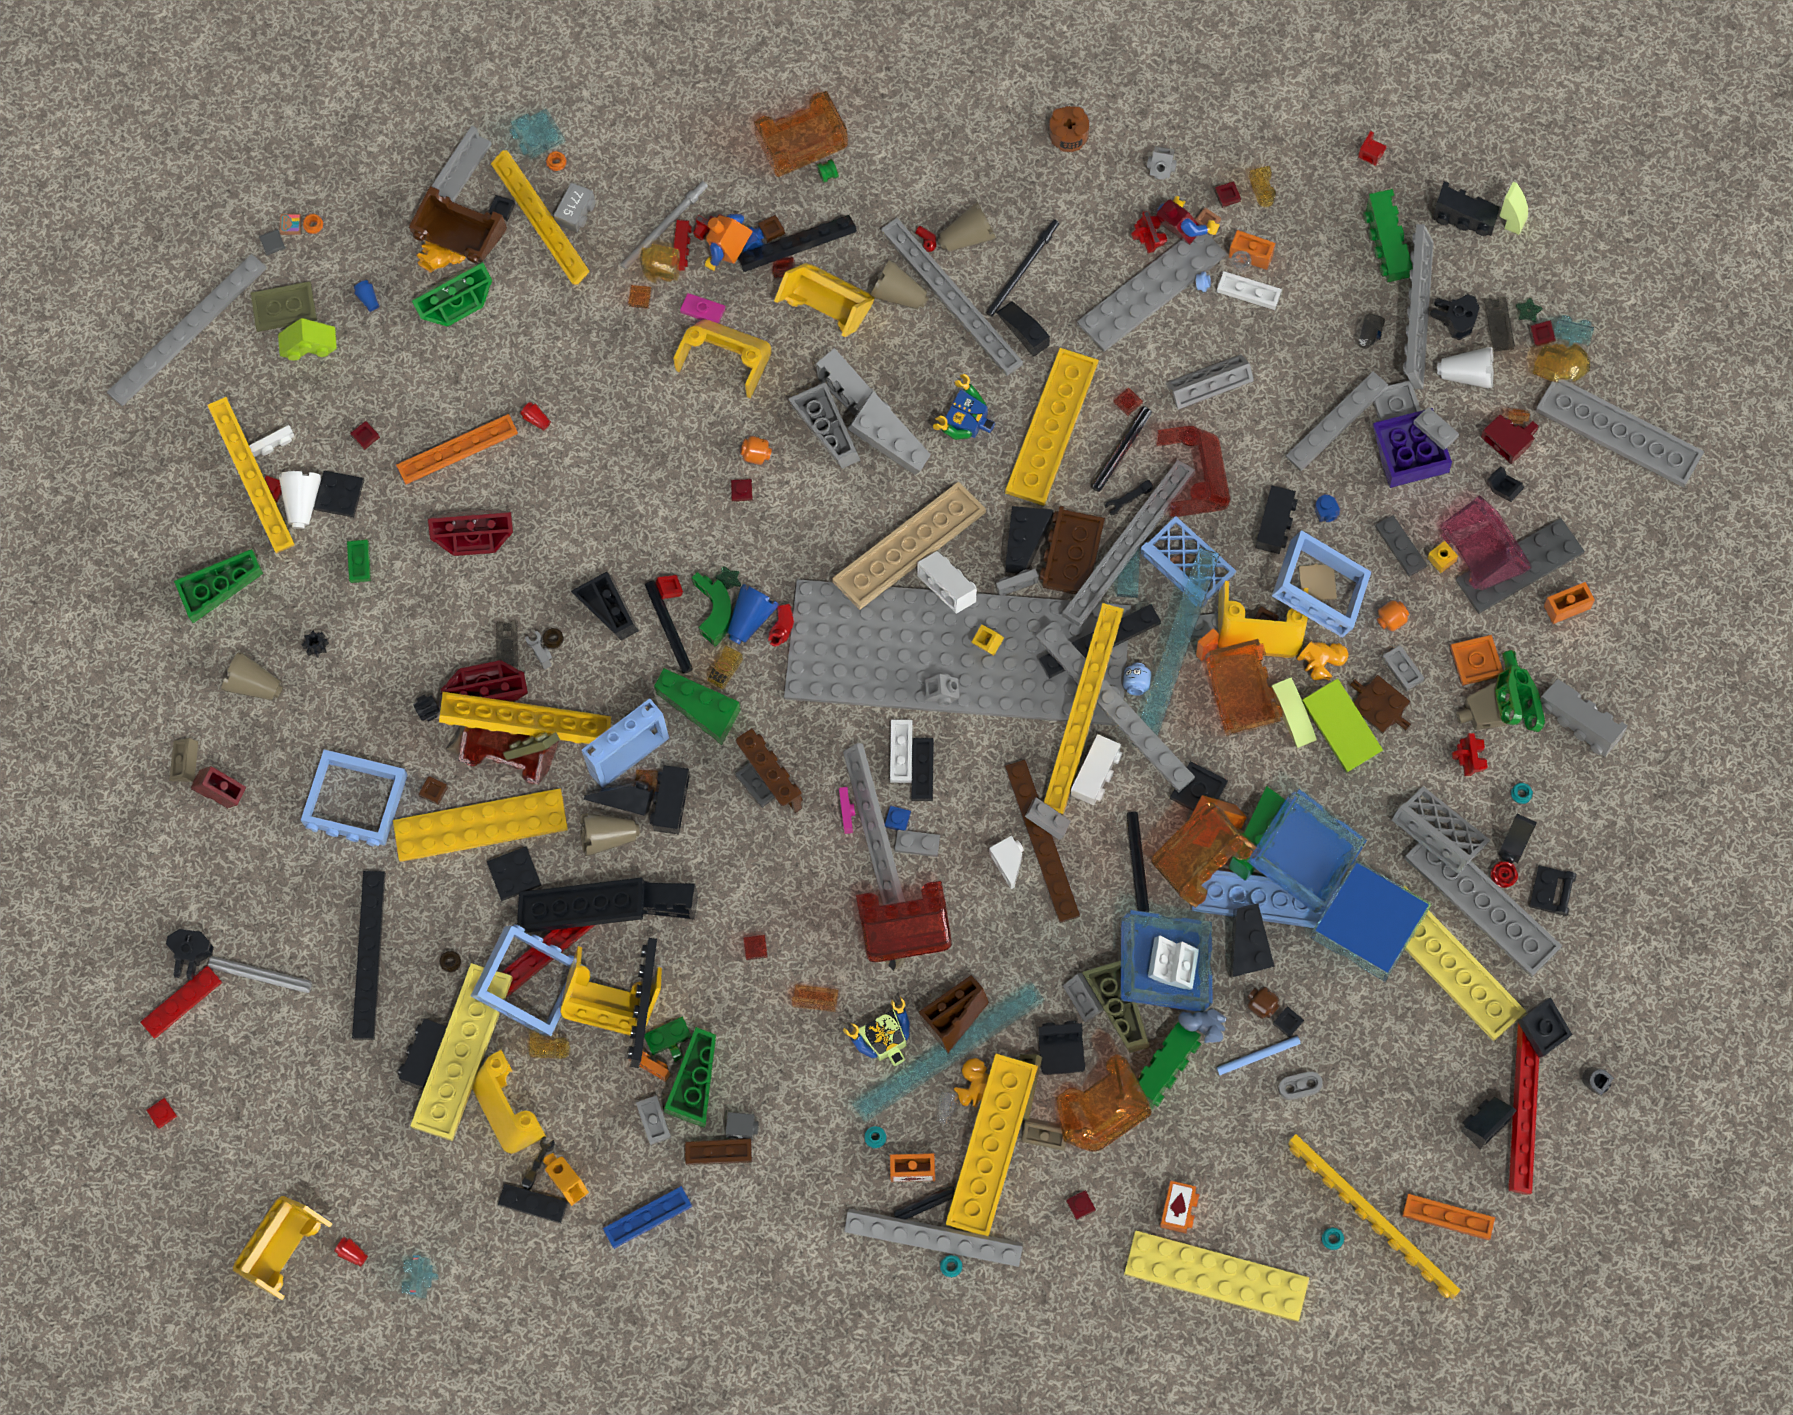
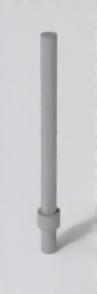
M702 181L693 191L690 190L684 196L685 199L620 265L627 269L690 204L693 205L699 199L698 196L708 185Z

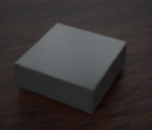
M278 229L259 236L266 255L286 249Z

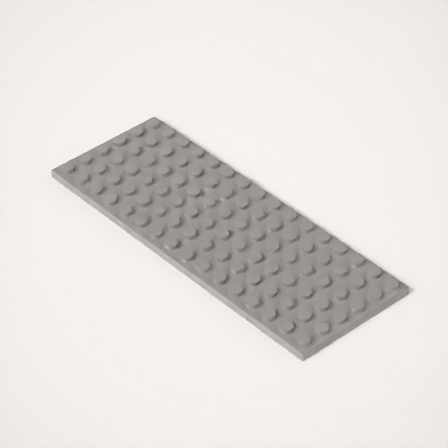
M797 579L793 611L794 625L791 630L784 699L1068 722L1079 684L1067 671L1050 679L1048 678L1039 662V658L1049 654V652L1036 639V635L1050 623H1053L1072 643L1094 632L1102 603H1098L1080 627L1062 617L1063 611L1071 602L1069 600L976 593V602L956 614L932 590L889 587L859 610L833 582ZM1108 604L1124 609L1122 618L1130 614L1131 605ZM981 624L1004 637L994 656L971 643ZM1128 640L1113 647L1104 679L1123 700V675L1126 668ZM938 674H949L950 677L957 678L959 699L947 706H940L937 702L926 700V679ZM1096 704L1091 724L1117 726Z

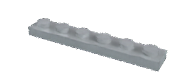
M1373 371L1286 455V458L1302 471L1388 388V384Z

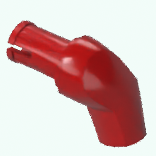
M790 604L777 607L778 621L769 631L768 638L772 646L776 647L786 642L791 633L794 618Z

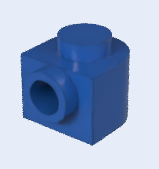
M751 226L749 228L753 232L746 242L743 252L764 245L762 240L764 235L759 227L754 229Z
M1322 495L1316 501L1315 513L1319 522H1332L1339 516L1340 508L1334 497Z

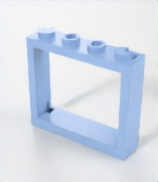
M1301 530L1290 541L1272 597L1343 638L1354 628L1371 571ZM1301 550L1356 582L1346 616L1290 584Z
M648 699L582 749L589 774L601 788L606 787L669 739L663 713L651 699ZM656 727L657 733L654 735L651 730ZM593 747L595 751L590 756L587 751Z
M323 750L301 822L306 826V829H310L312 832H318L319 829L326 831V834L332 837L343 835L346 836V839L353 842H358L360 839L367 841L366 843L370 846H379V844L385 846L408 776L407 772L403 768ZM329 764L395 780L378 832L312 817Z
M516 924L505 926L471 997L540 1035L551 1036L561 1017V1003L566 983L546 1023L493 995L487 989L513 936L568 967H571L574 956H566L561 953L562 950L557 946L544 944L543 939L533 934L530 936L524 933L525 929Z

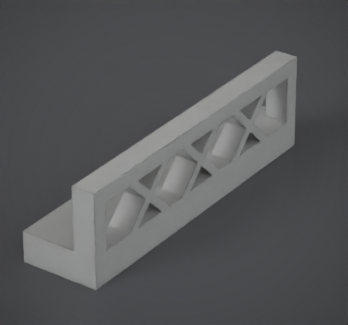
M470 127L432 184V187L440 190L439 196L444 198L448 196L452 202L455 201L492 145L491 141L479 136L476 127Z
M1238 355L1166 382V386L1173 394L1177 409H1181L1253 382L1254 379L1250 363L1242 355Z

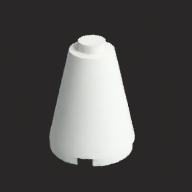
M1486 347L1442 358L1441 363L1437 364V373L1444 380L1492 388L1494 370L1492 364L1493 349L1492 347Z
M289 471L279 474L287 521L289 525H292L293 529H305V525H309L321 481V475L309 472V476L302 474L303 472Z

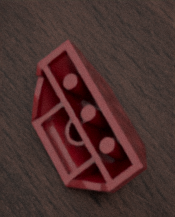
M495 509L461 511L428 518L430 539L453 556L496 553L513 533L511 511Z
M502 660L459 668L447 684L441 688V694L448 692L515 702L528 694L524 672Z

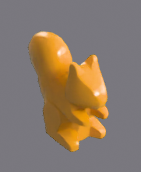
M425 241L426 244L421 246L423 248L422 252L425 255L421 253L416 255L420 259L418 265L430 273L436 269L446 267L449 263L453 265L460 264L466 258Z
M1311 641L1300 653L1297 660L1305 659L1309 663L1305 671L1313 669L1311 673L1313 680H1330L1332 675L1324 666L1327 663L1333 666H1342L1347 662L1349 654L1347 648L1340 643H1331L1328 646L1322 642Z
M978 1058L968 1059L962 1067L963 1077L971 1082L969 1089L954 1088L963 1106H968L973 1100V1106L977 1108L984 1095L989 1074L985 1073L987 1067Z

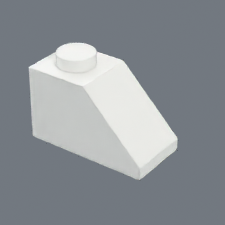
M1012 836L989 848L991 858L1010 889L1015 887L1022 862V852L1024 851L1021 843L1018 840L1014 841Z

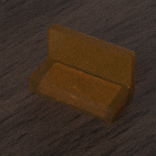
M795 985L792 1006L836 1012L839 990Z

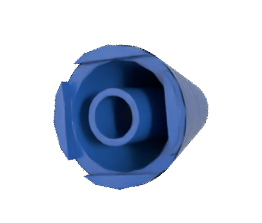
M742 584L727 631L730 635L729 639L739 645L741 641L746 643L777 609L779 604L776 601L772 604L768 596L752 587L747 589V586Z

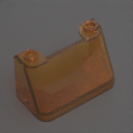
M1117 1054L1107 1060L1105 1064L1107 1071L1110 1073L1083 1092L1076 1088H1068L1056 1097L1064 1142L1090 1152L1100 1151L1151 1115V1105L1127 1059Z

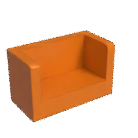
M1237 230L1230 246L1229 257L1267 270L1273 257L1276 243Z

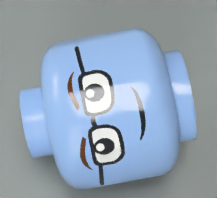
M1133 663L1125 668L1123 687L1129 694L1139 696L1149 690L1151 671L1144 664Z

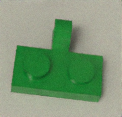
M682 1016L646 1033L644 1038L652 1056L669 1048L676 1062L682 1059L677 1044L692 1038V1035Z

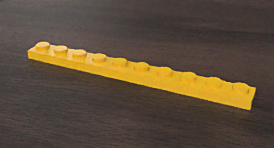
M1102 603L1044 800L1045 804L1061 814L1065 812L1124 611L1122 608Z
M1297 1134L1290 1139L1288 1145L1290 1146L1289 1150L1297 1158L1301 1156L1307 1162L1305 1165L1311 1172H1318L1323 1177L1322 1181L1328 1188L1332 1189L1334 1187L1339 1192L1338 1196L1344 1203H1351L1356 1208L1354 1210L1361 1219L1365 1220L1367 1218L1372 1223L1371 1228L1378 1235H1385L1389 1239L1388 1244L1395 1251L1400 1250L1406 1255L1404 1259L1412 1267L1416 1265L1422 1270L1421 1275L1430 1283L1433 1281L1439 1287L1437 1290L1445 1298L1450 1297L1453 1300L1459 1294L1461 1289Z

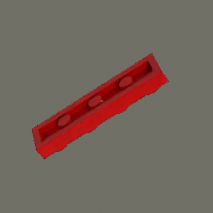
M206 966L140 1023L156 1039L217 988L222 981L209 966Z

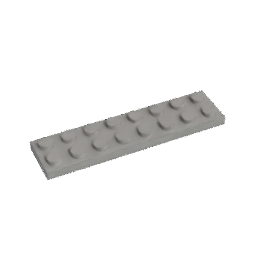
M1419 224L1416 225V233H1413L1415 249L1411 253L1413 269L1410 270V280L1412 288H1409L1411 305L1407 308L1409 325L1406 326L1408 343L1405 344L1407 361L1403 364L1404 374L1408 376L1415 389L1424 388L1434 244L1425 225Z
M1208 234L1197 236L1190 245L1181 240L1078 320L1077 325L1105 352L1196 280L1197 274H1201L1204 271L1207 272L1225 258L1227 253Z
M1558 376L1554 377L1536 408V412L1683 488L1704 453L1703 450Z
M1420 843L1405 856L1404 859L1531 978L1562 948V945L1472 861L1458 874Z

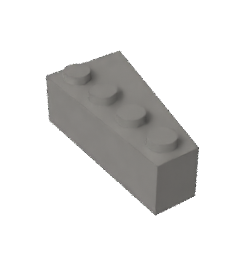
M826 382L788 399L792 408L842 469L860 461Z
M874 391L867 397L847 428L850 432L915 475L921 471L931 455Z

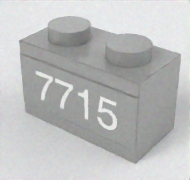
M571 183L554 214L557 224L574 232H578L580 227L583 228L587 221V213L592 211L596 204L593 191Z

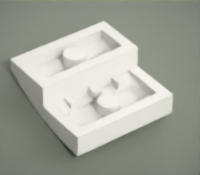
M1162 936L1155 937L1148 977L1174 987L1188 990L1193 989L1199 949L1184 942L1176 944Z

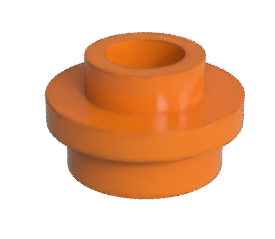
M558 151L551 152L546 159L548 168L553 171L562 170L566 166L564 154ZM554 160H560L557 164L553 163Z
M315 214L307 215L303 221L304 230L310 234L320 232L323 228L321 217ZM311 223H317L315 226L310 227Z

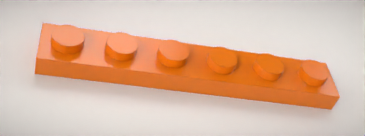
M507 414L403 461L396 466L405 485L513 437L518 432L510 415Z

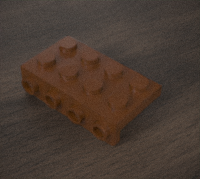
M1060 506L1059 511L1054 512L1053 523H1056L1054 530H1050L1048 542L1052 543L1050 549H1046L1044 561H1047L1046 568L1041 569L1040 580H1043V588L1071 594L1078 593L1094 571L1105 518L1064 510V506Z
M753 728L737 737V745L781 806L789 804L795 813L801 810L803 799L800 796L802 794L795 783L792 785L788 779L790 776L784 767L780 768L777 764V757L772 750L768 751L765 747L766 742L760 734H756Z

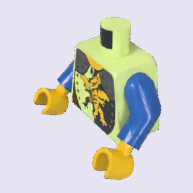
M900 997L901 1004L895 1006L893 999L891 1000V1005L897 1010L896 1012L891 1010L859 1029L858 1026L850 1023L853 1026L851 1033L847 1029H843V1032L851 1037V1041L860 1053L870 1058H878L879 1061L889 1057L894 1066L905 1061L900 1050L906 1047V1041L910 1035V1022L904 1009L905 1001L902 997Z

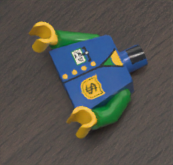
M966 374L960 375L963 379V384L959 380H955V385L964 389H960L946 417L939 416L935 418L940 424H933V428L935 430L942 429L943 433L954 440L969 439L970 437L976 438L980 429L991 433L995 422L986 418L988 415L986 402L973 385L969 384V377Z

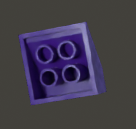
M1425 410L1373 423L1383 470L1390 488L1450 472L1452 460L1448 449L1443 450L1413 424L1414 420Z

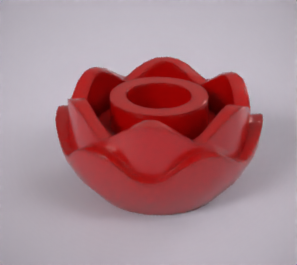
M1500 861L1492 868L1491 878L1499 887L1508 888L1515 884L1518 879V873L1514 864Z

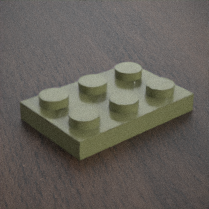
M310 281L251 292L257 332L287 327L301 318L317 321L313 289Z

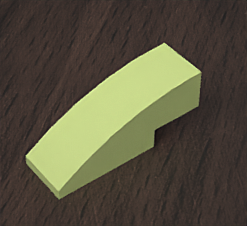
M1513 182L1504 199L1500 217L1507 220L1504 229L1519 235L1528 218V205L1522 190L1517 183Z
M1292 678L1272 685L1271 693L1296 747L1299 748L1316 741L1312 724Z

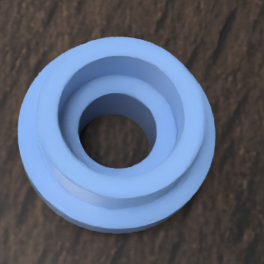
M1205 271L1196 275L1197 290L1207 292V288L1211 287L1210 275H1207Z

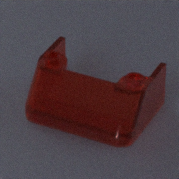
M1194 426L1157 430V446L1183 443L1186 446L1198 445L1205 482H1199L1192 486L1190 500L1171 502L1170 518L1227 509L1230 504V493L1219 438L1211 432Z

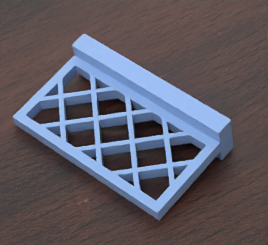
M1176 516L1155 537L1141 547V554L1200 608L1206 605L1207 601L1222 587L1223 583L1236 573L1232 566ZM1177 524L1182 529V536H1170V529ZM1158 540H1168V550H1158L1154 544ZM1170 540H1182L1183 550H1170ZM1185 540L1196 541L1197 549H1185ZM1200 553H1209L1212 556V563H1200ZM1170 554H1183V564H1174L1170 561ZM1185 554H1197L1198 563H1185ZM1198 567V577H1188L1185 574V568ZM1200 567H1213V577H1200ZM1215 567H1224L1229 573L1224 577H1215ZM1200 581H1213V588L1208 593L1204 592L1200 588Z

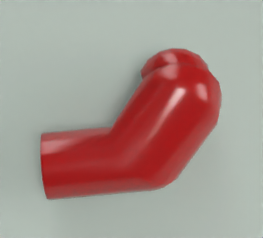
M920 225L915 234L924 240V249L932 252L937 246L936 236Z

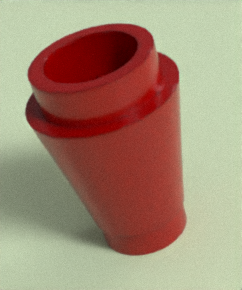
M529 402L520 413L523 416V420L543 431L551 424V421L536 403Z
M343 1237L334 1250L338 1257L360 1267L369 1257L351 1238Z

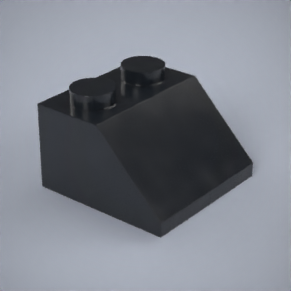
M1493 1097L1490 1101L1485 1099L1478 1106L1480 1111L1475 1116L1470 1114L1462 1122L1465 1126L1461 1131L1480 1150L1512 1119L1517 1111L1514 1107L1496 1097Z

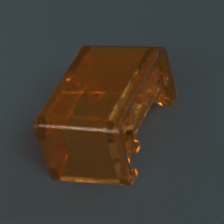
M827 90L822 93L813 94L809 101L808 109L799 110L790 117L777 120L776 123H774L772 117L762 116L757 121H754L755 136L777 177L823 159L848 146L847 128Z
M1259 639L1212 650L1205 655L1207 670L1227 737L1276 725L1281 721L1280 717H1283L1281 706L1272 702L1274 693L1272 687L1267 685L1266 679L1269 678L1266 666L1262 667L1261 663L1266 652L1263 643H1259Z
M1207 803L1155 852L1151 858V863L1179 896L1196 908L1205 901L1207 896V890L1202 884L1208 881L1221 866L1225 865L1232 855L1239 860L1247 859L1257 847L1228 814L1214 803Z

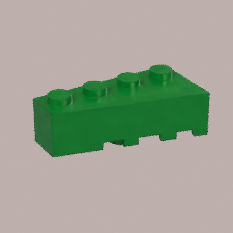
M1393 189L1369 194L1366 211L1363 212L1364 221L1366 224L1369 223L1371 228L1369 229L1370 240L1375 241L1376 247H1374L1375 256L1381 260L1382 277L1386 276L1387 283L1410 278V270L1413 269L1407 244H1402L1404 241V231L1402 225L1398 226V207L1392 204V198L1394 197Z
M250 549L177 579L174 583L189 619L192 623H195L260 577L263 571L254 551Z
M663 668L654 685L658 696L700 727L706 734L715 739L716 742L723 745L741 710L738 701Z
M1178 1021L1164 1040L1162 1049L1159 1048L1150 1061L1151 1065L1149 1067L1145 1066L1138 1080H1135L1131 1085L1129 1096L1150 1110L1154 1106L1159 1107L1165 1098L1162 1094L1166 1088L1171 1089L1177 1081L1175 1077L1179 1070L1183 1072L1189 1063V1060H1187L1191 1052L1195 1054L1202 1044L1199 1042L1201 1035L1196 1031L1186 1030Z
M697 1027L695 1028L664 1108L665 1114L703 1128L706 1125L716 1034Z

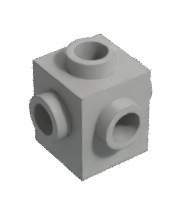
M1155 146L1153 156H1149L1147 168H1151L1150 175L1160 180L1170 178L1171 172L1176 170L1177 160H1173L1175 149Z
M938 674L925 680L926 700L937 702L940 706H947L959 699L957 678L950 677L949 674Z

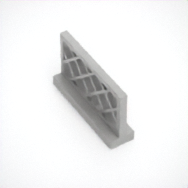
M1424 786L1406 803H1403L1392 818L1394 823L1458 874L1464 870L1466 865L1490 841V839ZM1423 795L1429 800V803H1421L1420 796ZM1411 808H1417L1419 814H1417ZM1423 809H1431L1432 815H1424ZM1437 810L1443 811L1446 817L1438 816ZM1427 821H1433L1434 824H1435V827L1432 826V825H1431L1429 822H1427ZM1440 822L1448 823L1449 829L1441 828ZM1454 824H1459L1463 830H1455ZM1445 835H1451L1452 841ZM1457 836H1464L1466 843L1458 842ZM1471 837L1479 840L1481 844L1472 843ZM1461 848L1468 849L1469 855Z

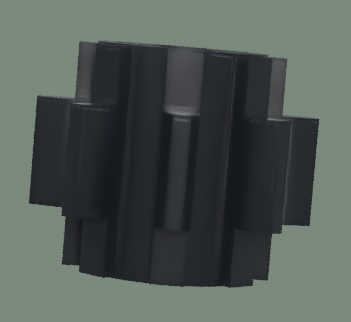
M312 630L311 634L304 635L306 641H304L302 647L307 649L306 653L308 656L315 654L319 658L320 653H327L325 647L329 645L327 639H324L323 632L315 633Z
M424 694L416 698L417 702L413 706L421 721L427 719L429 722L437 718L436 714L440 710L432 695L426 697Z

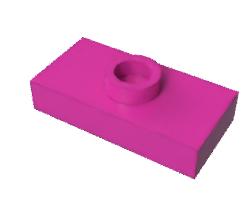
M687 293L680 313L719 324L726 308L725 305Z
M841 787L839 788L844 832L849 834L853 833L851 816H855L854 803L849 804L848 788Z

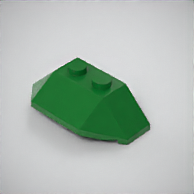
M481 262L430 287L411 300L421 319L448 327L483 308L492 278L484 263Z

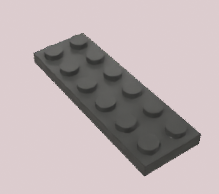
M1562 518L1457 577L1455 581L1478 614L1579 557L1585 551Z

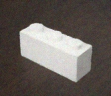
M938 551L917 562V576L956 614L976 602L977 589L975 584L971 581L969 582L962 572L950 564L949 560Z
M1097 734L1073 784L1071 796L1095 805L1097 800L1101 801L1105 793L1103 786L1105 782H1110L1114 773L1111 769L1114 763L1118 764L1123 753L1120 752L1121 744Z

